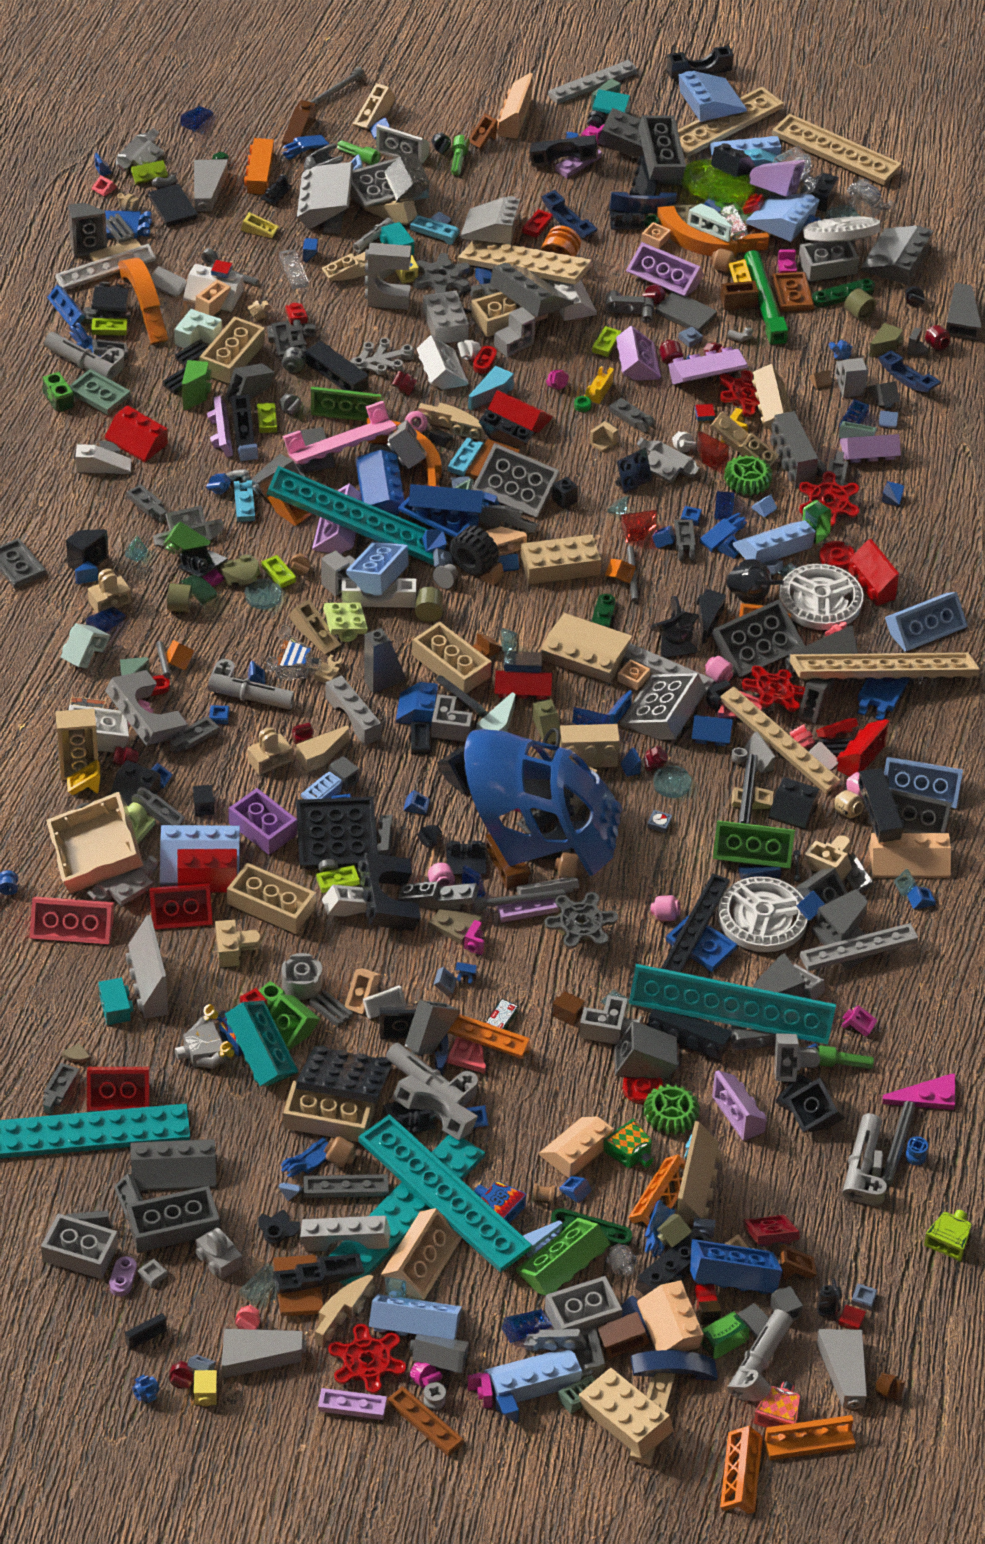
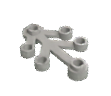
M381 338L380 346L373 357L367 358L369 353L374 351V344L372 342H365L360 356L353 358L350 362L354 363L362 371L366 369L379 375H384L387 372V367L393 368L395 371L403 369L402 360L390 361L389 359L401 357L404 360H411L414 357V348L409 344H405L401 350L383 354L390 347V340L388 338Z

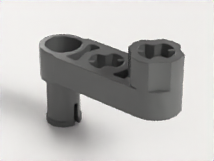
M610 290L606 293V310L611 313L642 314V321L649 324L653 321L654 300L644 296H621L617 290Z
M735 1025L728 1028V1030L732 1031L731 1044L735 1050L776 1045V1034L754 1029L746 1030L745 1027Z

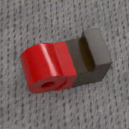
M714 1284L696 1285V1300L701 1325L712 1324L721 1318V1307L718 1304ZM707 1314H715L711 1318L705 1317Z

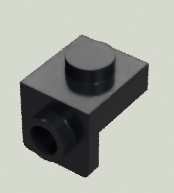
M727 680L716 683L707 690L706 702L716 712L720 709V696L730 690L731 684Z

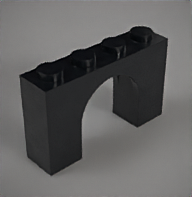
M524 779L526 793L548 800L552 799L550 779ZM564 787L565 803L569 816H574V805H570V798L574 797V793ZM561 824L554 831L542 834L545 839L549 840L567 839ZM572 847L536 859L561 858L564 852H574V848Z
M365 853L363 859L359 861L358 871L361 873V886L364 890L363 900L366 902V916L369 918V924L371 926L414 931L421 919L418 903L394 900L388 897L379 886V884L384 883L401 886L407 884L412 875L410 859Z

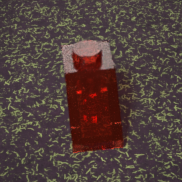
M702 431L698 432L697 448L701 463L717 470L728 459L729 445Z
M657 510L622 514L620 528L625 542L644 540L656 526Z

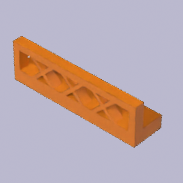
M461 1014L458 1015L447 1032L523 1059L525 1053L529 1054L531 1050L530 1038Z
M679 1154L665 1158L628 1217L633 1224L643 1221L648 1226L650 1222L649 1216L653 1212L656 1202L663 1196H665L668 1208L672 1209L678 1199L682 1178H679L678 1169L681 1167L684 1170L686 1164ZM670 1182H674V1193H670Z
M852 1415L767 1427L764 1444L769 1461L855 1448V1440L852 1433Z
M750 1425L728 1432L720 1508L724 1511L740 1507L747 1514L755 1512L763 1436ZM741 1437L740 1442L735 1447V1438ZM740 1453L739 1459L733 1465L734 1458ZM738 1472L737 1478L731 1484L732 1477ZM736 1491L735 1500L729 1501V1497Z

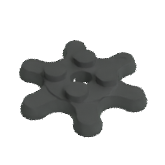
M440 253L437 262L428 263L424 260L416 262L418 271L423 273V276L415 278L413 286L417 289L432 287L435 290L434 294L447 292L450 288H456L460 291L470 288L469 282L461 278L462 275L471 272V267L468 263L452 264L446 253Z
M594 892L587 893L581 902H573L569 897L559 895L556 897L555 903L562 912L558 916L547 917L545 919V926L548 930L564 931L566 936L563 942L568 949H574L581 939H590L596 945L604 946L608 941V935L602 931V927L615 924L618 920V914L611 910L600 911L597 908L599 895ZM583 919L586 922L582 925L577 920Z

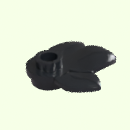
M281 1210L272 1217L261 1214L258 1219V1226L264 1232L266 1242L278 1244L284 1238L296 1235L300 1229V1222H290L286 1211Z

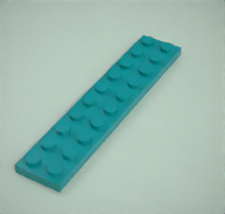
M277 467L267 490V495L380 543L408 545V555L434 565L433 553L426 552L422 540L425 531L428 529L283 467Z
M640 964L635 966L629 1004L774 1034H797L798 1039L823 1044L829 1043L836 1004Z
M187 1104L0 1120V1159L131 1147V1143L190 1140Z
M390 1114L358 1136L360 1144L431 1209L437 1208L445 1217L449 1226L500 1273L531 1250L532 1244Z
M448 1135L431 1152L461 1180L485 1157V1152L464 1138L458 1140L451 1135ZM403 1182L369 1215L386 1216L391 1230L389 1248L367 1249L356 1241L344 1240L329 1255L339 1256L358 1253L360 1255L365 1271L364 1274L340 1281L343 1285L347 1286L359 1278L370 1275L402 1242L418 1214L431 1209Z

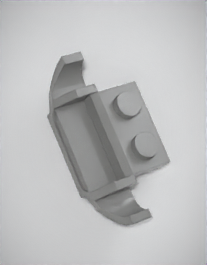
M152 128L147 133L136 135L121 153L117 155L116 166L123 172H126L132 165L138 166L156 162L164 153L161 148L153 143L160 132Z
M641 437L637 442L639 449L646 447L651 474L669 483L674 481L679 472L688 477H695L700 469L691 456L689 457L673 449L662 441H647Z
M199 505L166 513L170 531L156 534L153 536L155 545H163L174 526L180 521L208 540L216 537L224 529L222 519L206 522L202 506Z
M151 855L146 861H143L144 866L97 883L93 891L88 892V895L93 901L106 902L114 898L123 906L147 892L149 888H153V882L148 876L155 870L157 860Z

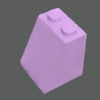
M787 161L757 166L751 170L750 184L783 196L797 193L806 161Z

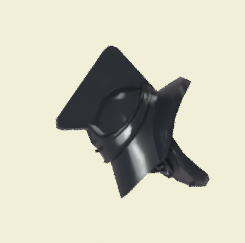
M756 559L742 561L727 577V587L729 590L736 594L742 602L751 604L764 599L771 585H784V580H771L770 571L767 566Z
M671 596V618L649 626L651 631L661 633L660 656L667 658L695 654L698 649L691 643V639L694 634V624L700 615L682 611L678 598Z

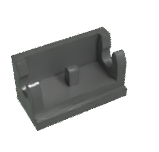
M596 1328L581 1331L586 1341L585 1349L573 1350L582 1370L581 1379L591 1375L593 1377H600L604 1374L605 1363Z

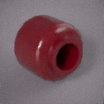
M933 325L927 329L925 341L933 349L942 350L950 344V333L940 325Z
M668 339L662 342L659 354L664 364L668 365L673 363V359L684 357L678 341Z

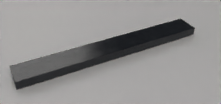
M712 873L660 969L683 972L713 917L721 898L728 889L730 879Z

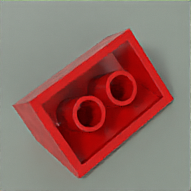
M498 390L488 410L537 433L553 418V415Z
M127 405L115 414L104 439L116 444L120 449L145 463L168 445V428Z
M868 539L850 558L848 571L860 583L868 598L878 606L896 599L899 573L874 541Z
M495 670V694H498L499 698H506L512 692L517 695V698L528 699V695H536V699H547V696H551L552 672L534 673Z
M885 719L868 723L864 729H860L856 738L848 743L846 750L839 753L836 759L838 762L837 771L849 777L856 772L865 771L886 746L890 721Z
M177 849L178 886L209 883L210 893H227V888L237 876V849Z
M209 883L149 888L154 929L213 925Z
M150 1067L87 1068V1111L149 1107Z

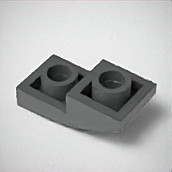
M755 1303L737 1314L749 1327V1332H752L757 1340L769 1318Z

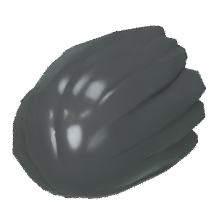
M336 143L327 145L306 157L304 171L315 166L341 163L343 161L342 155L338 157L329 155L330 150L337 148Z

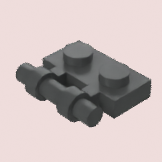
M300 320L293 321L294 326L292 327L289 326L288 321L271 323L278 358L283 357L285 351L291 347H298L306 353L307 342L303 336L304 328ZM291 334H296V336H297V340H296V341H293V340H292V335H291Z

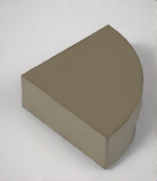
M80 1043L62 1051V1057L67 1061L80 1063L90 1061V1056Z

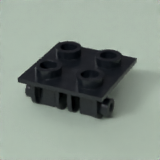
M609 208L611 230H644V214L622 212Z
M646 447L617 461L619 477L615 483L618 487H622L623 493L653 480Z
M206 548L195 555L184 551L180 553L182 563L178 565V568L202 577L214 568L221 566L228 558Z
M450 840V842L446 843L447 864L452 868L454 875H486V842L480 840L472 841V844H470V840H468V844H464V840H462V844H460V841Z
M398 1102L383 1104L387 1116L390 1114L409 1133L436 1128L432 1118H435L433 1110L408 1109Z

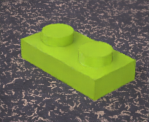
M163 160L131 167L135 185L150 182L157 177H168Z
M93 318L92 335H127V319Z
M605 326L593 345L592 352L608 357L617 343L616 337L621 334V331Z
M275 403L257 404L259 433L277 432Z
M278 555L261 561L262 568L280 589L296 582V576Z
M354 865L316 874L321 893L328 892L332 885H360V879Z

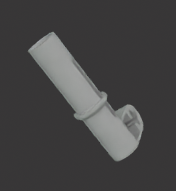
M50 332L45 338L44 347L76 363L80 369H92L112 380L124 368V351L120 348H111L99 357L92 353L91 349H84L54 332Z
M228 659L217 661L209 679L208 691L237 697L243 702L249 700L291 710L295 697L294 691L251 682L249 678L245 680L234 678V662Z
M398 1042L393 1044L386 1053L388 1061L405 1074L414 1076L462 1107L476 1095L478 1078L473 1072L464 1071L449 1082L441 1076L439 1070L432 1069Z
M865 1114L862 1116L853 1153L848 1158L849 1168L842 1191L846 1199L871 1206L882 1204L886 1193L885 1181L879 1177L869 1175V1171L873 1168L874 1162L872 1159L882 1124L881 1118L875 1114ZM864 1142H868L862 1167L860 1170L858 1169V1165L862 1154Z
M779 1309L774 1310L750 1351L745 1352L744 1361L727 1387V1391L732 1396L740 1400L760 1401L769 1394L771 1386L760 1374L764 1369L768 1368V1361L793 1322L789 1314Z

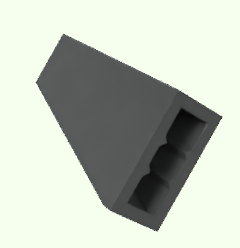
M955 283L946 330L950 333V336L979 341L981 322L972 285Z
M848 626L790 654H858L853 626ZM789 654L786 659V667L788 670L790 669L791 674H797L790 663Z
M382 628L365 634L364 681L373 693L406 681V676L391 640Z

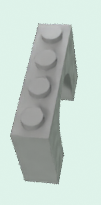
M370 243L369 250L365 251V260H368V263H365V273H368V276H365V286H368V289H365V299H368V306L408 310L410 285L387 283L378 276V273L386 269L409 270L411 246Z
M147 670L113 677L105 692L145 745L175 739L178 732L187 727V722L178 711L166 714H153L138 704L136 700L150 697L157 684Z

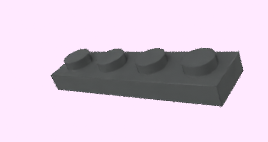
M388 1174L304 1176V1198L388 1196Z

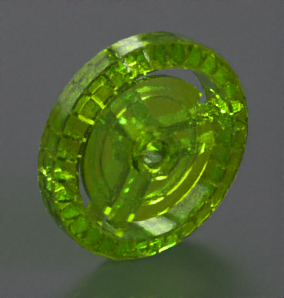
M712 159L696 160L686 164L681 180L684 188L690 193L715 202L743 201L753 195L756 190V186L750 184V173L734 177L711 166Z

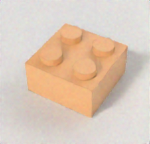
M653 222L642 233L641 241L660 249L670 239L671 230Z
M630 659L619 671L617 681L638 691L650 677V668Z

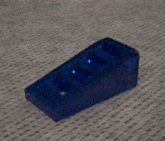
M198 106L180 116V125L194 131L213 115V111Z
M853 399L838 427L840 428L843 421L854 423L848 419L856 421V424H861L869 412V405Z
M113 606L89 616L86 619V625L94 626L106 633L126 619V615Z
M577 707L573 708L572 722L577 725L610 724L611 715Z
M465 865L463 867L462 884L476 883L479 887L477 896L482 898L486 890L481 874Z
M539 1309L505 1317L501 1328L509 1342L513 1343L526 1338V1334H536L539 1330L548 1329L552 1324L543 1310Z

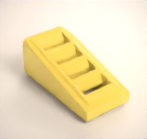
M249 212L240 230L273 238L279 226Z

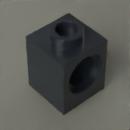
M568 477L553 483L552 500L562 509L577 502L578 486Z
M212 784L193 786L195 816L214 815Z

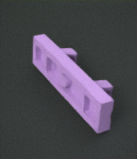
M221 396L214 397L215 409L207 413L211 424L217 423L218 434L211 436L210 440L213 447H220L227 458L233 456L228 413Z

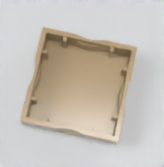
M119 792L96 800L83 808L71 810L46 820L52 843L56 848L61 878L70 894L144 866L127 804Z

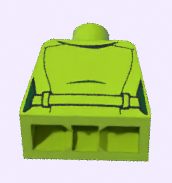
M957 1210L954 1215L943 1212L926 1232L924 1246L961 1262L971 1228V1223L966 1221L967 1213L963 1210Z

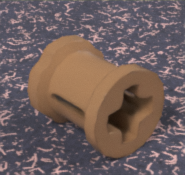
M534 1183L532 1202L539 1200L553 1204L555 1186L545 1187Z

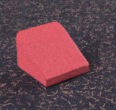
M100 175L91 189L105 197L115 190L117 186Z

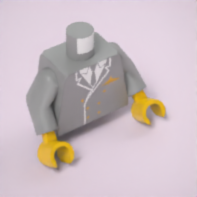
M211 1004L205 1006V1016H202L183 1035L184 1046L175 1048L177 1060L189 1057L193 1067L212 1069L218 1064L226 1063V1056L232 1057L234 1055V1051L231 1049L233 1045L228 1041L222 1043L213 1021L210 1022V1019L218 1017V1012L214 1010L215 1007Z

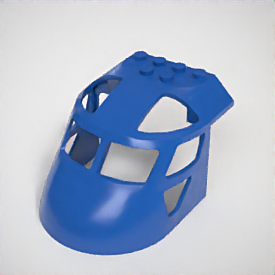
M488 729L470 732L465 743L464 752L469 789L483 823L509 866L573 847L589 876H592L613 858L622 806L619 801H616L614 795L600 776L591 770L581 757L570 749L527 739L509 732ZM531 746L539 753L543 760L527 756ZM544 748L556 751L553 760ZM569 756H571L576 763H574V762L569 758ZM524 779H550L552 799L548 800L526 793ZM564 787L579 797L591 811L588 822L581 829L575 830L570 820L565 803ZM519 808L531 834L528 835L505 827L499 816ZM531 808L556 814L567 839H545L535 822Z

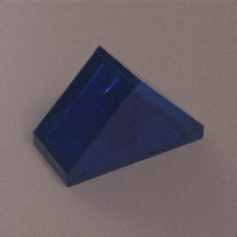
M717 491L714 519L722 520L733 516L735 493Z

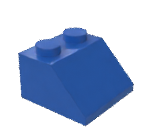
M418 682L401 692L396 723L430 722V726H432V718L438 695V684Z
M695 715L692 739H696L695 743L707 744V741H715L714 745L726 746V743H730L733 719Z

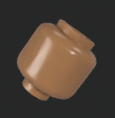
M722 248L714 251L711 258L713 268L725 273L730 271L729 263L737 262L734 252Z
M564 852L561 858L556 859L555 869L558 870L560 877H575L577 879L583 874L584 866L577 854Z
M337 1136L335 1139L331 1138L324 1149L326 1159L339 1167L345 1166L346 1163L350 1165L356 1156L353 1152L354 1144L340 1136Z

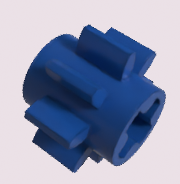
M142 1375L135 1379L136 1384L132 1387V1390L139 1401L143 1400L150 1403L157 1399L156 1394L160 1391V1387L153 1376L149 1378V1376Z

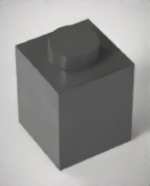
M344 756L333 761L329 766V772L342 780V789L344 791L359 782V768Z
M791 1286L784 1289L780 1288L771 1295L770 1307L773 1311L776 1309L782 1310L789 1314L793 1321L801 1318L803 1305Z

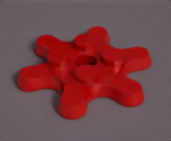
M744 369L741 371L740 378L738 379L731 377L727 373H722L720 375V383L729 390L721 392V401L724 403L732 402L735 406H741L745 417L754 415L755 410L759 409L758 405L760 402L755 395L757 390L752 382V372Z
M831 471L823 474V482L819 485H813L809 482H802L799 485L801 493L809 497V501L799 507V512L802 516L803 508L814 500H818L831 509V527L834 526L837 515L845 514L854 518L859 513L858 506L849 502V498L858 493L859 486L856 483H849L845 486L838 485L835 482L836 475ZM831 498L833 502L826 503L825 499Z
M755 665L751 670L752 675L756 679L745 678L742 680V688L744 690L756 692L760 695L759 704L763 708H769L773 703L783 705L790 712H795L800 704L794 698L803 699L805 687L795 686L789 681L792 674L784 669L779 670L777 674H770L763 667Z
M357 1324L353 1328L355 1338L352 1343L332 1342L328 1346L330 1355L344 1362L343 1367L334 1373V1379L340 1385H344L352 1379L357 1381L363 1380L366 1390L371 1394H375L381 1388L380 1377L388 1373L400 1376L406 1370V1364L402 1360L394 1359L390 1354V1351L396 1348L400 1342V1338L396 1333H388L381 1339H374L370 1336L369 1328L365 1324ZM363 1357H371L373 1360L367 1364L361 1359Z

